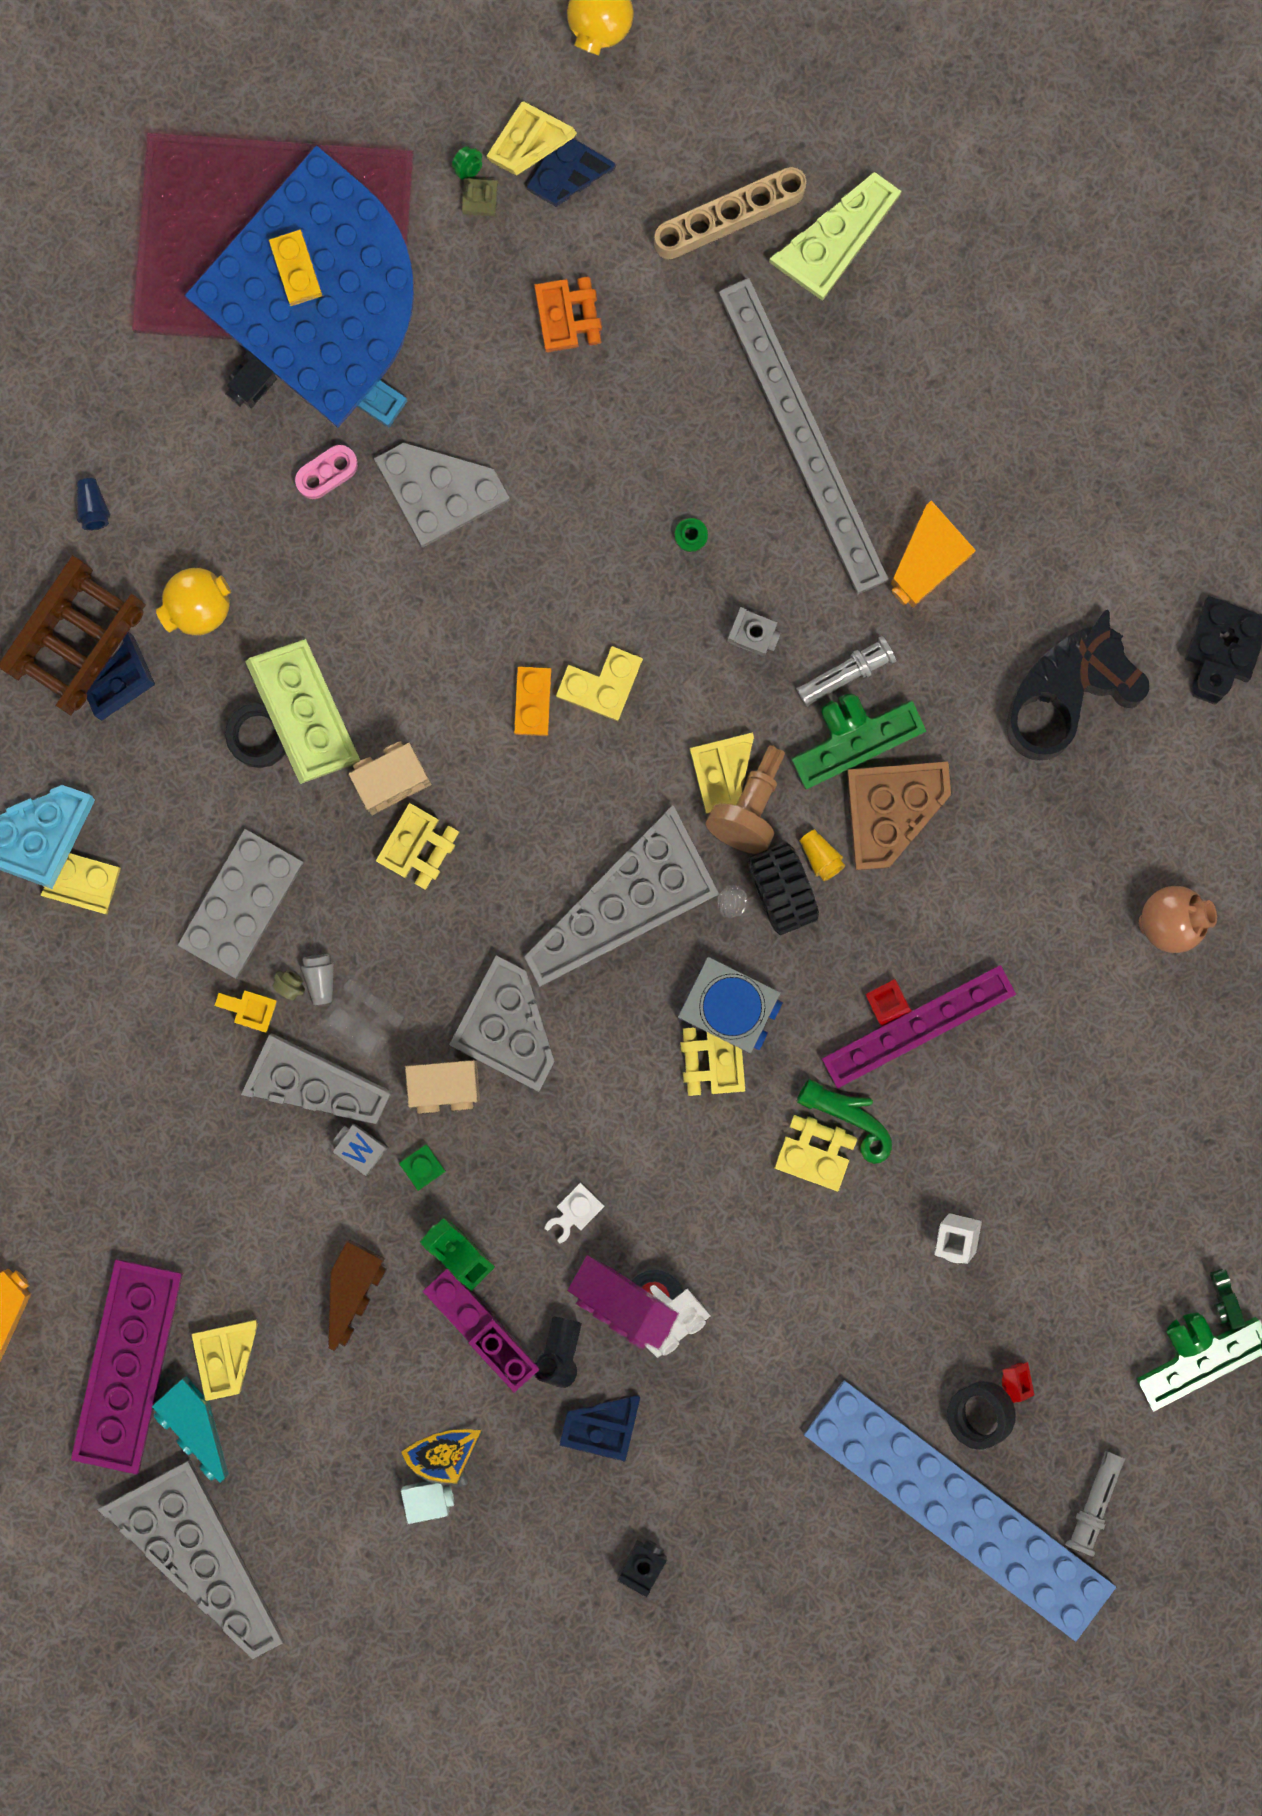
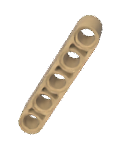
M785 168L659 225L655 231V250L662 258L673 259L789 208L802 200L806 187V177L798 168ZM789 180L794 181L798 184L799 190L793 193L787 192L783 189L782 184ZM757 194H763L769 199V203L765 206H757L753 203L752 197ZM730 207L737 210L739 216L729 220L724 218L721 212L725 208ZM696 221H703L709 228L704 233H696L692 230L691 225ZM670 234L678 239V243L675 246L667 247L660 240L663 236Z

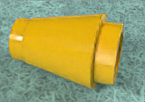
M816 830L808 832L799 840L815 876H820L823 881L834 877L845 867V864L842 862L843 856Z

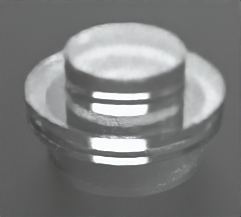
M728 885L721 891L717 904L722 916L732 919L744 913L747 906V895L744 890H740L736 885Z

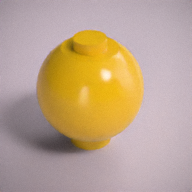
M570 0L567 8V19L570 29L577 37L574 46L599 56L601 48L614 46L623 40L633 22L634 13L631 0Z
M202 568L185 569L175 574L166 584L162 594L163 605L156 609V614L163 627L169 633L178 628L188 635H204L214 631L224 622L229 611L230 600L228 594L231 593V589L222 575L216 577L213 572Z

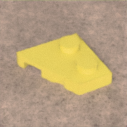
M522 101L487 154V158L493 164L517 176L573 139L577 133L568 124Z
M753 733L690 748L706 814H709L716 804L737 805L742 794L754 739Z
M257 1319L191 1334L205 1401L236 1395L241 1392L258 1326Z

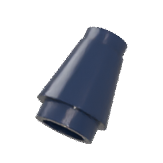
M95 478L79 480L77 482V521L82 524L84 530H98L106 527L109 524L110 512L97 485V480Z

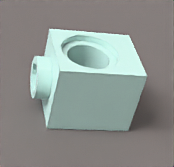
M426 1481L403 1486L401 1490L408 1524L446 1517L450 1512L449 1507L454 1506L451 1485L445 1486L444 1484Z

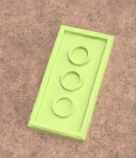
M306 639L251 657L245 661L300 784L352 766L361 761Z

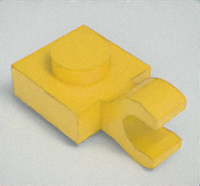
M244 990L241 1000L218 993L214 1006L236 1012L237 1015L234 1023L267 1033L277 1000Z

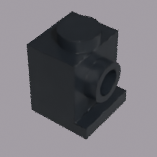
M248 351L244 355L247 363L244 366L242 364L238 365L228 378L230 382L227 385L229 389L225 395L237 406L241 407L244 403L252 409L276 382L277 378L272 370Z
M648 1539L645 1544L637 1540L617 1575V1581L647 1598L667 1562V1557L662 1554L664 1549ZM640 1562H648L650 1570L646 1573H641L637 1569Z

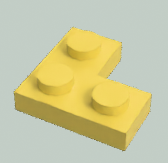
M612 646L600 677L568 665L556 697L619 721L643 658Z

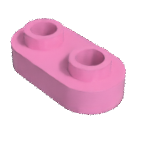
M336 445L301 467L295 478L299 492L308 499H318L350 479L358 467V461L354 452L347 446ZM338 459H345L347 461V466L342 470L335 467ZM312 477L319 479V485L316 488L307 486L308 480Z

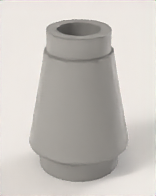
M329 954L304 957V966L300 968L313 1005L333 1002L334 962H330Z

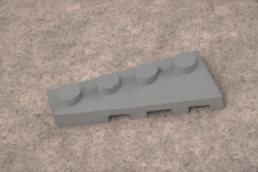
M271 1033L264 1044L241 1095L264 1098L271 1102L301 1106L304 1109L320 1110L341 1117L377 1124L392 1091Z

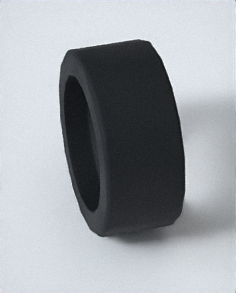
M256 702L243 705L232 714L227 722L225 731L227 747L237 760L247 766L255 768L272 766L286 754L279 736L273 749L262 755H253L245 751L240 745L238 737L241 725L250 717L263 716L271 720L267 709L263 703Z
M978 1381L960 1389L951 1398L947 1408V1422L952 1434L960 1443L971 1449L984 1450L1004 1441L1012 1433L1016 1422L1015 1407L1011 1397L1002 1387L992 1382ZM981 1396L987 1399L994 1407L997 1414V1428L992 1433L983 1435L975 1431L969 1424L965 1405L971 1397Z

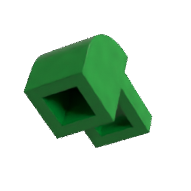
M444 1218L438 1224L432 1226L428 1230L427 1235L420 1241L421 1245L429 1253L441 1261L453 1276L471 1291L495 1268L484 1253L455 1224L449 1223Z

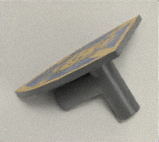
M462 1429L433 1434L417 1441L401 1451L407 1466L417 1476L433 1483L463 1487L469 1481L465 1469L483 1432L482 1430Z

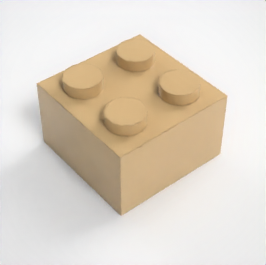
M399 741L383 750L384 756L376 760L368 757L353 765L355 771L349 773V776L371 815L432 785L410 743L403 745Z
M477 1061L405 1066L409 1107H417V1114L440 1111L439 1105L451 1104V1111L472 1109L473 1102L480 1101Z

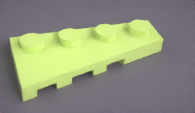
M872 173L843 197L830 211L825 212L803 233L801 232L784 249L773 255L769 259V263L823 301L898 199L901 191L877 173Z

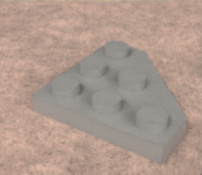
M402 443L374 458L422 548L510 501L495 470L406 443Z
M496 955L449 1045L539 1092L555 1061L531 984L525 970Z

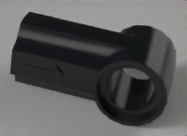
M552 1317L544 1353L540 1354L534 1362L540 1369L534 1374L537 1380L560 1388H567L572 1385L577 1376V1367L573 1359L582 1323L565 1318Z

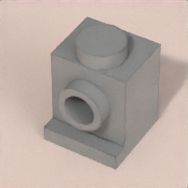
M740 607L727 643L765 657L767 649L774 651L781 632L775 630L777 622ZM757 626L761 628L762 635L759 638H754L750 635L752 627Z

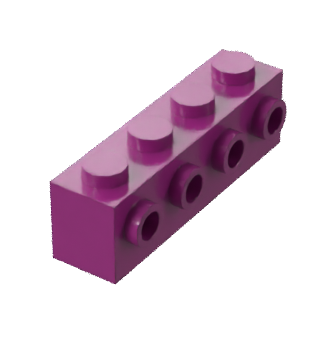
M588 1255L567 1290L578 1298L576 1302L578 1306L593 1313V1317L608 1324L610 1329L625 1336L627 1341L641 1349H644L646 1344L660 1350L680 1314L615 1269Z

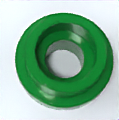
M468 146L459 150L452 161V168L455 170L456 176L462 180L476 176L482 167V153L478 149H471Z
M688 518L677 525L675 541L682 550L696 552L705 546L708 539V530L703 522L695 518ZM688 529H694L697 531L698 537L694 540H689L686 538L685 532Z

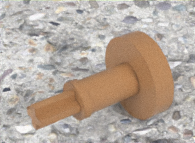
M774 746L768 747L758 770L749 773L747 783L736 806L723 803L713 806L707 818L706 827L717 839L735 849L748 853L758 854L768 850L774 837V830L761 818V815L771 793L777 787L774 777L785 755L782 749H776Z

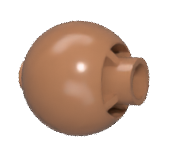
M1168 886L1156 891L1145 903L1142 915L1139 917L1141 932L1156 948L1169 953H1182L1195 948L1206 936L1208 928L1214 927L1217 922V913L1213 902L1210 900L1203 901L1199 894L1183 886Z

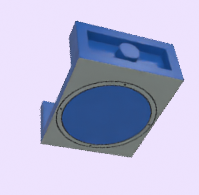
M707 957L677 1018L751 1054L753 1048L760 1050L768 1034L763 1028L768 1018L775 1020L783 1002L778 1000L780 992Z

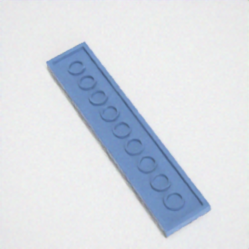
M845 1380L805 1431L804 1436L1075 1642L1116 1589L1113 1583Z

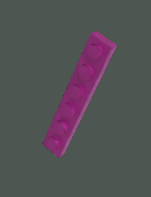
M999 965L821 1058L838 1089L1015 996L1016 993L1002 966Z

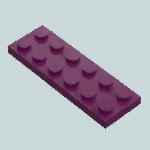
M120 1259L115 1260L71 1456L72 1461L132 1474L139 1473L153 1413L152 1406L155 1404L183 1273Z

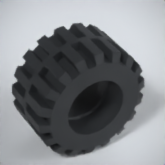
M788 842L749 857L748 866L753 882L775 932L783 935L818 921L819 910L812 888L795 849Z

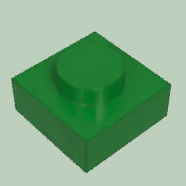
M428 1144L399 1163L418 1191L446 1172Z

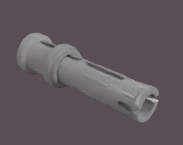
M883 636L878 637V642L862 651H853L849 660L810 682L797 687V692L805 706L808 707L818 699L860 676L863 678L872 676V671L888 662L891 664L897 662Z
M1105 1451L1084 1510H1080L1076 1515L1078 1522L1072 1538L1067 1540L1066 1546L1094 1557L1095 1550L1093 1547L1099 1531L1105 1528L1106 1524H1104L1105 1520H1103L1125 1458Z

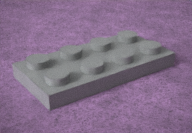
M244 829L178 946L238 979L304 862Z

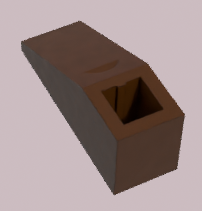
M352 1240L346 1242L331 1270L328 1348L333 1351L338 1348L339 1344L344 1347L347 1345L355 1330L350 1327L355 1314L362 1317L371 1300L366 1296L370 1286L373 1284L378 1287L387 1270L382 1266L385 1258Z

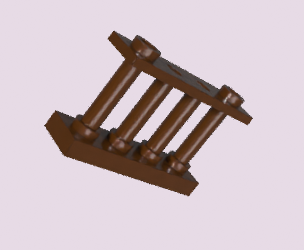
M73 555L0 661V669L19 681L22 675L27 674L59 695L61 698L55 706L70 716L84 705L87 699V691L130 628L140 622L144 613L143 609L146 606L145 603L133 594H130L126 602L90 580L93 570ZM78 592H86L117 613L107 630L72 608L71 603ZM66 619L99 641L88 658L53 636V629L59 620ZM46 646L80 669L69 686L34 663V657L40 648Z

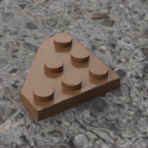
M948 762L847 770L855 871L889 868L896 861L905 848L951 796Z

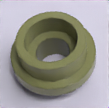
M290 970L285 972L278 971L275 974V982L272 986L280 995L289 1000H295L298 995H303L305 987L302 985L303 979L298 974Z

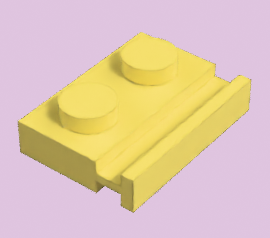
M69 853L53 889L44 886L41 896L107 915L121 868Z

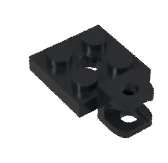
M1207 596L1185 656V660L1200 665L1192 683L1193 697L1215 705L1230 691L1235 678L1244 682H1248L1251 679L1262 647V615ZM1227 631L1232 633L1236 643H1231L1229 647L1223 645L1224 639L1220 637V633L1225 634Z

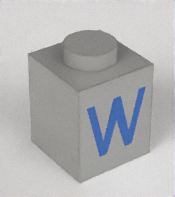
M353 1124L350 1129L344 1126L333 1140V1143L337 1145L333 1153L365 1176L371 1172L388 1148L356 1124Z

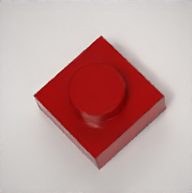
M896 979L865 994L881 1026L912 1011Z
M1028 1362L1017 1363L1003 1369L1002 1387L1011 1397L1013 1403L1022 1402L1035 1396Z

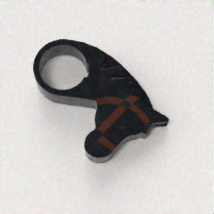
M1105 610L1094 626L1081 629L1069 635L1043 655L1031 668L1017 689L1010 705L1006 731L1011 745L1022 756L1037 761L1049 760L1060 755L1068 747L1077 732L1084 692L1097 696L1111 695L1116 703L1124 708H1135L1147 696L1149 680L1126 657L1121 641L1123 635L1110 628L1109 610ZM1038 699H1040L1039 702H1053L1052 705L1062 713L1066 722L1064 740L1060 744L1049 748L1036 747L1027 742L1018 728V714L1022 707L1036 702Z

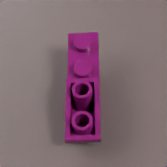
M448 1269L443 1271L422 1291L514 1393L540 1370L472 1291L470 1292L465 1285L458 1281Z

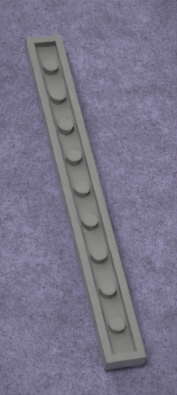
M747 278L719 291L718 295L856 594H861L887 582L888 577L750 279Z

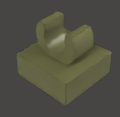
M464 178L462 214L496 217L498 181Z

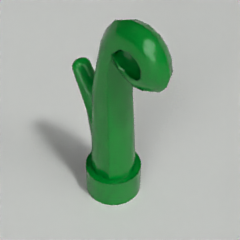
M811 1079L805 1082L798 1095L797 1103L808 1109L815 1108L869 1132L870 1134L866 1136L861 1144V1154L867 1162L873 1164L881 1163L890 1156L892 1139L888 1131L871 1115L858 1108L872 1105L873 1100L871 1098L838 1094L823 1088V1085ZM879 1140L881 1149L877 1154H872L870 1145L874 1141Z

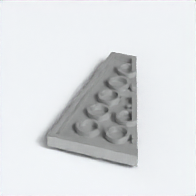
M673 805L524 956L539 987L719 895Z
M190 1460L98 1509L105 1518H108L120 1529V1532L128 1540L130 1539L146 1554L145 1556L183 1593L185 1592L192 1598L206 1615L208 1614L219 1624L223 1631L252 1659L284 1642Z

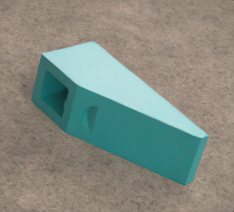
M186 1376L152 1406L156 1411L154 1417L164 1429L171 1428L179 1437L176 1442L186 1454L190 1455L193 1453L200 1460L199 1468L210 1480L216 1478L221 1483L229 1473L210 1402L205 1401L203 1393Z

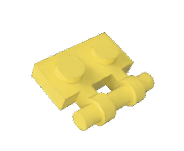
M409 803L376 862L404 878L407 877L412 867L420 871V874L414 884L426 890L431 880H436L440 871L438 868L446 854H451L455 847L453 842L459 831L447 826L443 835L439 836L433 832L439 820ZM427 841H429L436 847L425 863L418 859V856Z
M684 1028V1042H680L681 1052L685 1053L686 1072L683 1073V1083H687L688 1096L701 1095L700 1081H710L711 1094L744 1092L745 1080L742 1049L706 1032L707 1040L697 1041L696 1028ZM708 1050L709 1071H699L698 1051Z
M794 1115L790 1128L801 1131L800 1138L796 1141L785 1137L774 1168L838 1192L849 1163L848 1159L837 1155L839 1148L842 1146L853 1150L857 1137L846 1134L845 1129L837 1126L835 1129L821 1125L817 1123L815 1118L807 1116V1119ZM815 1136L829 1141L830 1144L827 1151L810 1146L811 1137Z

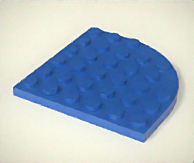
M316 145L187 292L185 297L237 343L272 370L278 378L320 414L339 428L381 380L400 352L412 318L414 279L405 241L391 214L375 195ZM301 229L323 296L290 306L269 239Z

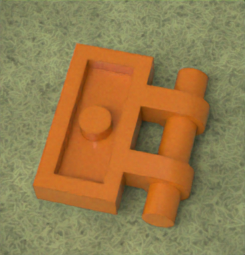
M590 277L577 279L579 290L569 292L567 279L534 284L546 353L578 347L577 334L580 333L587 334L588 345H598L601 343L600 331L602 330L601 319L597 318L595 308L597 294L596 290L592 289ZM572 305H582L584 320L574 321Z

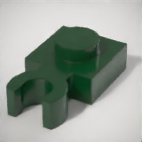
M1219 1269L1210 1272L1209 1274L1219 1302L1214 1305L1219 1322L1221 1324L1226 1323V1326L1233 1330L1246 1326L1227 1271Z

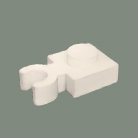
M580 1182L557 1206L563 1215L550 1219L545 1229L548 1231L555 1224L561 1225L564 1233L557 1241L562 1243L569 1237L570 1227L573 1224L582 1230L605 1206Z

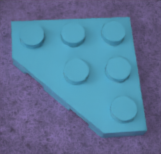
M64 785L49 790V794L32 800L30 798L6 809L7 812L0 815L1 871L53 889L95 801L92 795Z

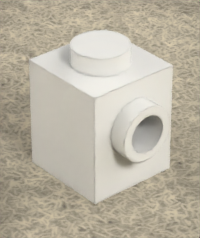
M949 1213L940 1224L935 1256L945 1258L953 1263L968 1264L976 1254L982 1221Z

